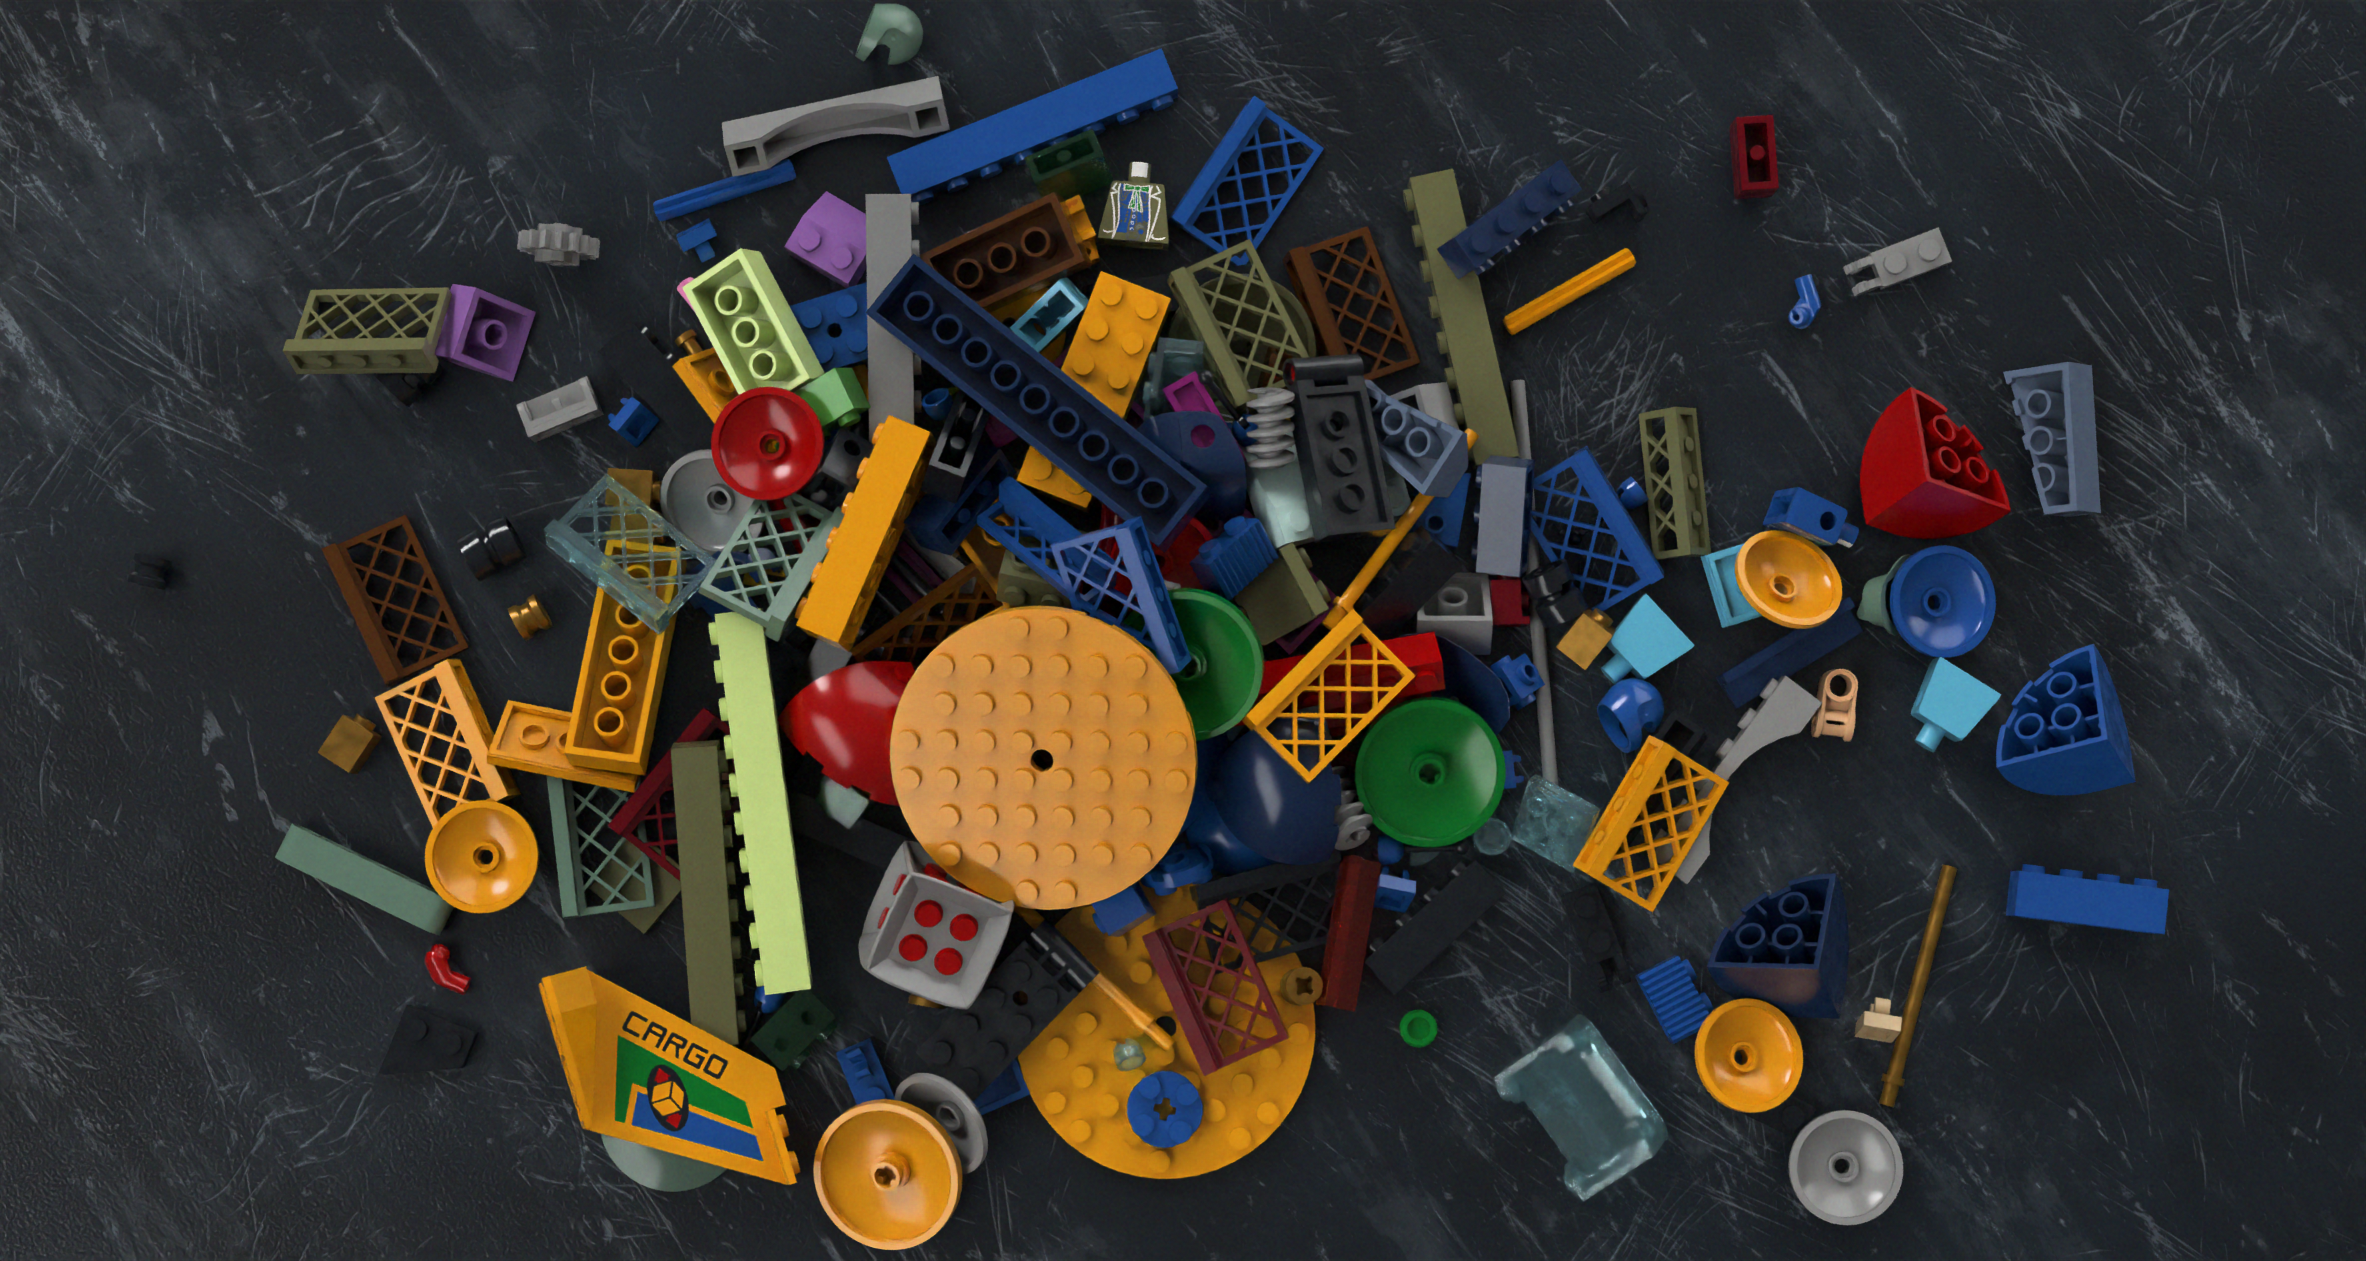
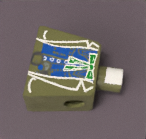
M1131 162L1129 163L1128 181H1112L1098 232L1099 245L1169 250L1165 188L1162 184L1150 183L1151 164Z

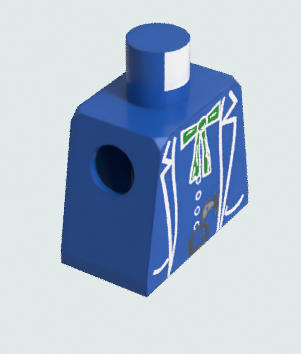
M1800 487L1775 491L1762 524L1773 530L1787 531L1800 535L1818 547L1832 546L1839 543L1850 548L1854 544L1859 532L1858 527L1845 522L1848 510Z

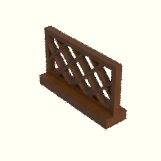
M1368 226L1305 248L1301 246L1288 251L1282 260L1296 297L1311 321L1319 356L1348 354L1346 347L1352 349L1350 354H1356L1357 351L1375 360L1370 373L1364 374V379L1371 381L1420 364L1419 357ZM1362 239L1367 252L1362 263L1343 254L1348 242ZM1341 245L1339 251L1332 249L1333 247ZM1322 251L1336 258L1329 274L1316 269L1310 255ZM1369 259H1370V262H1371L1372 267H1370V266L1367 265ZM1340 260L1359 269L1352 286L1333 277ZM1363 272L1376 277L1380 287L1375 297L1356 288ZM1320 279L1325 280L1323 287L1320 282ZM1330 283L1349 292L1342 309L1329 303L1325 293ZM1382 293L1385 298V301L1380 299ZM1353 294L1372 303L1365 320L1346 311ZM1376 306L1390 312L1393 322L1389 331L1370 323ZM1333 313H1335V314L1338 315V318H1337L1336 321H1335V318H1334ZM1343 317L1362 326L1355 343L1342 337L1340 334L1339 325ZM1395 328L1397 329L1399 336L1393 334ZM1366 329L1385 337L1378 354L1360 346ZM1390 340L1404 347L1407 360L1396 363L1383 357ZM1380 363L1387 366L1377 370Z
M406 514L336 545V543L322 548L387 688L400 683L401 679L469 649ZM403 526L408 536L404 551L400 552L383 546L388 532ZM381 536L378 544L370 541ZM361 544L376 549L369 568L353 563L347 550ZM411 546L413 547L417 557L408 555ZM381 551L401 558L394 577L374 570ZM406 560L422 566L424 574L419 586L399 579ZM357 570L366 573L363 582H362V580H361V578H360V576H359ZM371 575L391 582L384 601L368 595L366 588ZM427 579L433 591L424 588ZM396 584L417 591L410 610L389 603ZM421 593L437 598L440 606L435 619L414 612ZM372 603L382 606L379 616ZM387 608L407 615L400 635L385 630L382 625ZM443 612L449 624L440 621ZM412 617L432 624L425 643L405 637ZM437 626L453 631L458 642L457 645L446 650L430 646ZM389 637L398 640L395 648H393ZM402 642L423 648L419 661L403 669L397 657ZM428 651L437 653L425 659Z
M972 561L850 649V652L858 663L868 661L911 662L916 671L933 649L946 639L945 635L948 625H962L961 627L1003 606V603L996 600L995 592ZM975 577L976 583L973 592L959 593L961 586ZM937 603H945L942 615H928L931 607ZM956 603H969L965 616H952ZM979 603H993L975 616ZM906 625H915L911 637H898L899 631ZM925 625H938L935 638H921ZM876 647H884L880 660L865 659L864 656ZM894 647H908L904 660H890ZM918 647H931L923 655L914 659Z

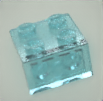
M1159 337L1157 352H1150L1148 374L1152 375H1150L1149 382L1145 381L1143 404L1146 405L1143 423L1154 416L1162 414L1165 399L1162 389L1194 371L1199 375L1204 370V341Z

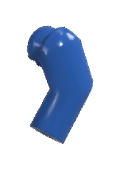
M1812 274L1794 280L1800 299L1789 312L1788 320L1791 325L1799 329L1811 325L1821 309V300Z

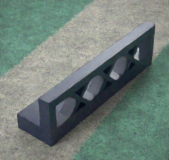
M1848 597L1842 600L1832 617L1822 625L1808 629H1794L1717 676V681L1733 707L1737 709L1760 695L1763 688L1772 678L1778 681L1781 676L1790 677L1863 632L1862 627L1850 610L1855 607L1851 598Z

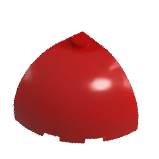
M1910 387L1885 409L1877 420L1866 443L1860 469V491L1865 523L1903 537L1939 539L1979 530L2011 512L2009 500L1999 473L1996 469L1989 470L1979 453L1984 448L1965 424L1959 428L1945 415L1948 409L1944 405L1915 388Z
M896 661L856 663L832 671L801 690L787 704L777 718L782 730L791 743L803 756L808 752L824 766L821 771L823 774L846 789L854 785L871 793L869 796L871 800L900 806L892 781L890 740L899 701L908 682L915 673L912 663Z

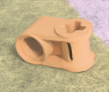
M1834 669L1825 672L1820 677L1817 699L1822 704L1812 716V737L1818 738L1823 734L1842 737L1847 742L1852 740L1856 719L1855 706L1858 681L1851 671ZM1836 675L1841 676L1846 682V690L1841 696L1834 695L1830 690V681ZM1826 721L1840 722V725L1828 724Z

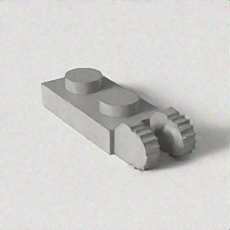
M1938 227L1872 252L1865 258L1847 264L1843 269L1846 275H1853L1861 272L1863 269L1872 267L1876 278L1860 282L1852 288L1854 296H1858L1877 288L1881 290L1938 269L1950 264L1952 259Z

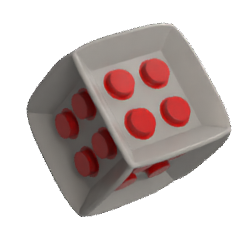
M904 841L892 858L868 911L858 944L860 963L866 971L887 984L944 1006L967 1010L981 992L997 959L1010 926L1015 902L1010 900L1002 903L968 888L942 869L920 843Z

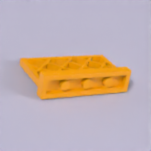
M1354 609L1241 720L1251 731L1254 729L1307 784L1415 677L1362 623L1364 619ZM1359 635L1371 645V660H1351L1350 644ZM1345 650V660H1336ZM1377 652H1378L1385 660H1377ZM1329 665H1345V686H1324V670ZM1351 665L1372 666V687H1351ZM1377 666H1392L1403 678L1394 687H1378ZM1318 677V686H1308ZM1301 692H1318V713H1297V696ZM1324 692H1345V713H1324ZM1351 692H1372V709L1367 714H1351ZM1378 692H1388L1378 702ZM1292 702V713H1281ZM1276 718H1292V740H1277L1266 728ZM1297 718L1319 719V740H1298ZM1324 719H1345V736L1341 740H1325ZM1351 719H1361L1351 729ZM1283 745H1292V754ZM1298 745L1319 746V762L1310 771L1298 761ZM1325 746H1334L1325 755Z
M447 659L434 665L435 668L374 697L432 827L440 819L436 809L440 795L457 801L456 806L470 802L472 800L466 799L473 779L484 783L490 798L486 799L487 801L500 803L521 794L510 768L487 764V753L494 738V733L461 659ZM434 678H437L442 689L438 703L421 697L425 683ZM416 687L414 694L407 692ZM399 695L411 699L405 719L394 715L388 702L389 700ZM446 700L450 708L445 707ZM419 703L435 708L429 728L412 722ZM442 712L453 715L457 725L453 737L436 731ZM398 723L403 724L402 729H400ZM410 727L427 733L420 753L409 749L406 742ZM461 734L465 742L460 740ZM434 736L451 742L444 762L427 756ZM457 746L469 749L472 760L468 771L451 765ZM413 757L418 758L417 764ZM425 761L442 767L436 786L425 783L421 773ZM476 768L480 775L475 774ZM449 770L466 776L459 796L443 790ZM429 791L433 792L432 798L430 796Z
M1649 735L1573 863V866L1653 913L1729 782L1680 753L1664 741ZM1672 758H1675L1681 762L1684 778L1667 782L1665 770ZM1690 768L1698 773L1691 775ZM1707 778L1715 783L1707 797L1696 800L1693 782ZM1685 785L1689 803L1672 808L1669 790ZM1661 792L1664 810L1648 815L1646 808L1650 795ZM1690 810L1692 816L1691 825L1688 830L1677 833L1674 815ZM1666 818L1669 835L1653 840L1649 822ZM1642 825L1645 843L1628 848L1626 838L1631 828ZM1671 843L1673 850L1671 859L1667 863L1658 865L1655 847ZM1647 850L1650 868L1633 873L1630 855ZM1623 857L1626 875L1612 880L1606 877L1604 873L1611 861ZM1652 875L1654 887L1645 900L1638 896L1635 880ZM1628 883L1629 890L1623 887L1622 884Z

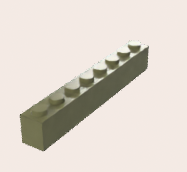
M1452 168L1411 177L1407 185L1408 189L1403 190V197L1407 212L1413 211L1416 225L1411 226L1415 247L1421 246L1424 260L1419 261L1421 276L1424 283L1430 282L1433 296L1428 297L1429 311L1432 319L1438 318L1441 332L1436 333L1437 345L1440 354L1446 353L1449 368L1444 369L1445 380L1449 390H1455L1457 404H1453L1458 426L1463 425L1464 432L1469 428L1479 435V438L1468 452V462L1471 461L1472 468L1475 470L1478 469L1479 465L1482 466V463L1491 455L1518 458L1520 456L1479 278L1474 271H1471L1457 279L1437 250V248L1467 227L1454 170Z
M719 740L673 743L671 747L691 1024L730 1045L739 1044L741 1033L747 1032L746 1010H739L738 996L744 995L743 973H736L735 959H741L742 949L740 936H734L733 922H739L738 899H731L730 885H736L735 862H728L727 848L734 846L732 825L725 824V810H731L730 788H723L722 773H728V759H726L725 750H720Z

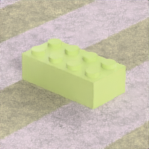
M740 248L682 287L739 395L759 387H778L795 392L825 374L761 252Z

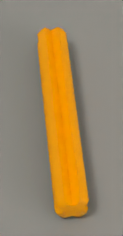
M1624 248L1511 312L1503 319L1507 331L1511 335H1515L1633 268L1636 264L1635 257L1628 248Z

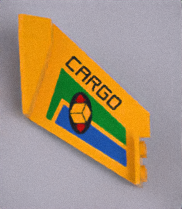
M586 966L541 979L542 983H539L538 987L582 1129L785 1185L797 1183L795 1174L800 1173L799 1163L795 1152L787 1151L784 1137L789 1136L787 1123L784 1115H776L774 1109L786 1105L774 1067L589 971Z

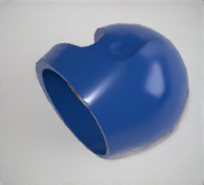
M1629 678L1618 681L1608 690L1597 706V713L1610 740L1622 752L1629 753L1637 750L1641 745V728L1648 732H1655L1660 726L1664 715V703L1661 694L1651 683L1639 678ZM1620 722L1627 734V738L1624 736L1619 727Z

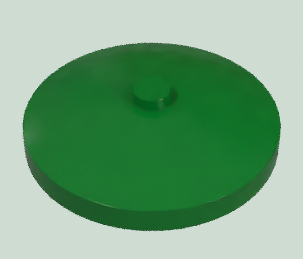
M1179 588L1167 590L1192 659L1180 672L1170 674V676L1177 685L1176 688L1185 704L1187 712L1189 711L1196 741L1206 740L1233 728L1252 708L1261 689L1264 677L1262 645L1249 619L1228 600L1200 589ZM1135 610L1124 620V623L1142 632L1146 624L1143 615ZM1143 644L1158 659L1156 651Z
M1421 697L1407 700L1381 714L1362 737L1354 762V781L1360 802L1364 805L1363 809L1366 814L1372 816V822L1393 839L1418 847H1440L1453 844L1467 838L1480 829L1497 808L1502 797L1506 779L1503 751L1488 723L1478 713L1464 704L1439 697Z

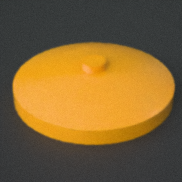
M878 1099L863 1102L848 1109L824 1132L814 1158L815 1188L825 1212L833 1223L846 1235L857 1242L873 1248L901 1250L914 1247L929 1240L948 1222L960 1199L963 1181L962 1167L954 1142L935 1118L922 1109L906 1102Z

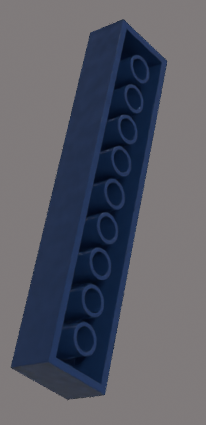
M914 253L866 311V314L1122 520L1126 521L1141 516L1150 542L1165 553L1213 494L1208 486Z

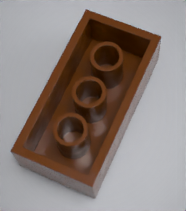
M1055 192L920 255L926 264L988 313L1092 266V262L1066 202L1062 196Z

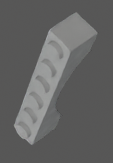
M938 76L722 122L724 148L733 177L770 169L781 160L800 150L841 137L881 133L915 138L950 130Z
M1781 676L1778 681L1772 678L1759 695L1764 700L1755 711L1749 708L1738 722L1737 726L1741 728V731L1732 741L1727 738L1717 750L1715 756L1719 760L1711 772L1728 781L1731 774L1741 763L1761 747L1780 738L1800 733L1822 702L1787 676ZM1707 778L1694 782L1693 785L1697 789L1695 791L1696 800L1707 797L1715 783ZM1682 798L1676 806L1689 803V801ZM1690 810L1674 815L1677 833L1688 830L1691 825L1692 816ZM1713 811L1674 875L1686 884L1690 882L1710 855L1709 833ZM1660 828L1653 836V840L1668 836L1669 830L1664 831ZM1671 843L1655 847L1657 863L1659 865L1667 863L1673 855Z

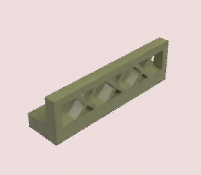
M1671 407L1640 413L1639 424L1646 492L1649 499L1647 502L1653 554L1657 560L1684 556L1701 557L1711 554L1696 408ZM1664 418L1666 432L1661 440L1658 441L1653 436L1652 420ZM1662 454L1669 460V470L1664 478L1657 473L1656 462ZM1665 491L1673 498V507L1668 514L1660 508V499ZM1670 527L1676 533L1678 549L1665 551L1664 535Z

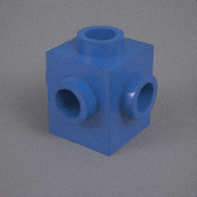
M1526 653L1513 661L1507 655L1490 666L1493 673L1501 680L1507 692L1509 706L1514 705L1517 710L1536 700L1537 698L1533 692L1545 685L1537 668L1531 663Z

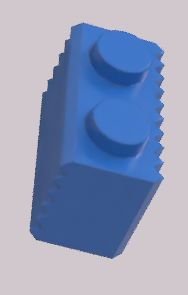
M1243 516L1232 518L1224 525L1225 531L1219 537L1208 540L1199 547V554L1189 565L1193 567V571L1197 574L1196 577L1200 580V584L1203 585V590H1217L1222 598L1230 601L1239 594V591L1244 590V587L1248 586L1249 582L1254 581V578L1258 577L1259 573L1264 572V569L1269 567V564L1279 558L1259 519Z
M1674 955L1635 975L1668 1041L1672 1044L1698 1032L1706 1017L1714 1010L1706 993L1703 992L1699 995L1692 981L1696 980L1697 976L1687 959L1681 961L1679 956Z

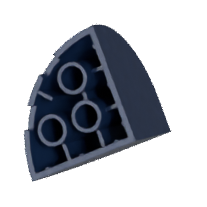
M1318 705L1297 709V713H1318ZM1276 718L1266 728L1277 740H1292V718ZM1297 718L1298 740H1319V719ZM1324 719V739L1332 740L1328 725ZM1254 729L1250 730L1235 741L1219 758L1205 783L1208 798L1214 802L1223 822L1231 833L1257 854L1270 860L1292 865H1308L1328 861L1334 850L1339 832V825L1337 823L1334 824L1335 806L1341 805L1340 774L1333 775L1330 762L1307 784ZM1283 745L1292 754V745ZM1298 745V761L1308 771L1319 762V746ZM1325 746V755L1334 746Z
M1818 874L1791 880L1788 882L1790 886L1770 895L1764 892L1742 908V915L1730 928L1725 927L1720 934L1709 958L1707 968L1717 985L1736 1000L1743 998L1762 1000L1775 1006L1789 1017L1840 1019L1848 971L1849 932L1844 894L1837 874Z

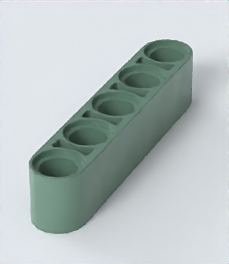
M294 823L291 824L275 856L276 859L435 935L440 936L454 908L443 900L434 889Z

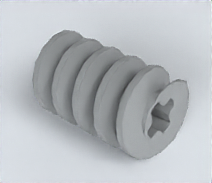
M1273 387L1247 390L1248 392L1257 394V399L1246 402V406L1257 409V414L1247 417V421L1256 424L1257 429L1247 432V436L1256 439L1257 444L1247 447V452L1256 454L1257 459L1247 462V467L1259 469L1282 468L1286 466L1285 464L1295 459L1294 453L1286 450L1295 444L1294 438L1286 435V433L1292 432L1295 429L1294 423L1286 420V418L1295 414V409L1286 405V403L1295 399V394L1286 389Z
M1344 766L1332 767L1333 775L1340 774L1341 805L1335 806L1334 824L1337 823L1339 825L1334 848L1337 850H1348L1363 844L1369 838L1371 833L1367 828L1373 823V818L1369 814H1364V805L1362 802H1358L1357 791L1351 790L1354 783L1352 779L1345 778L1347 769Z

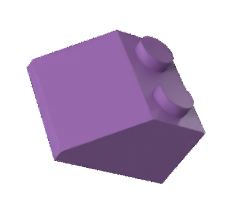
M826 191L802 216L784 247L790 256L845 288L856 286L867 268L866 214Z
M452 284L450 289L452 297L435 349L436 357L468 369L513 382L536 312L479 288Z

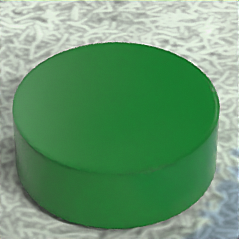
M1419 1009L1411 1010L1402 1017L1399 1024V1032L1402 1039L1408 1045L1418 1048L1425 1047L1435 1039L1437 1023L1430 1013Z

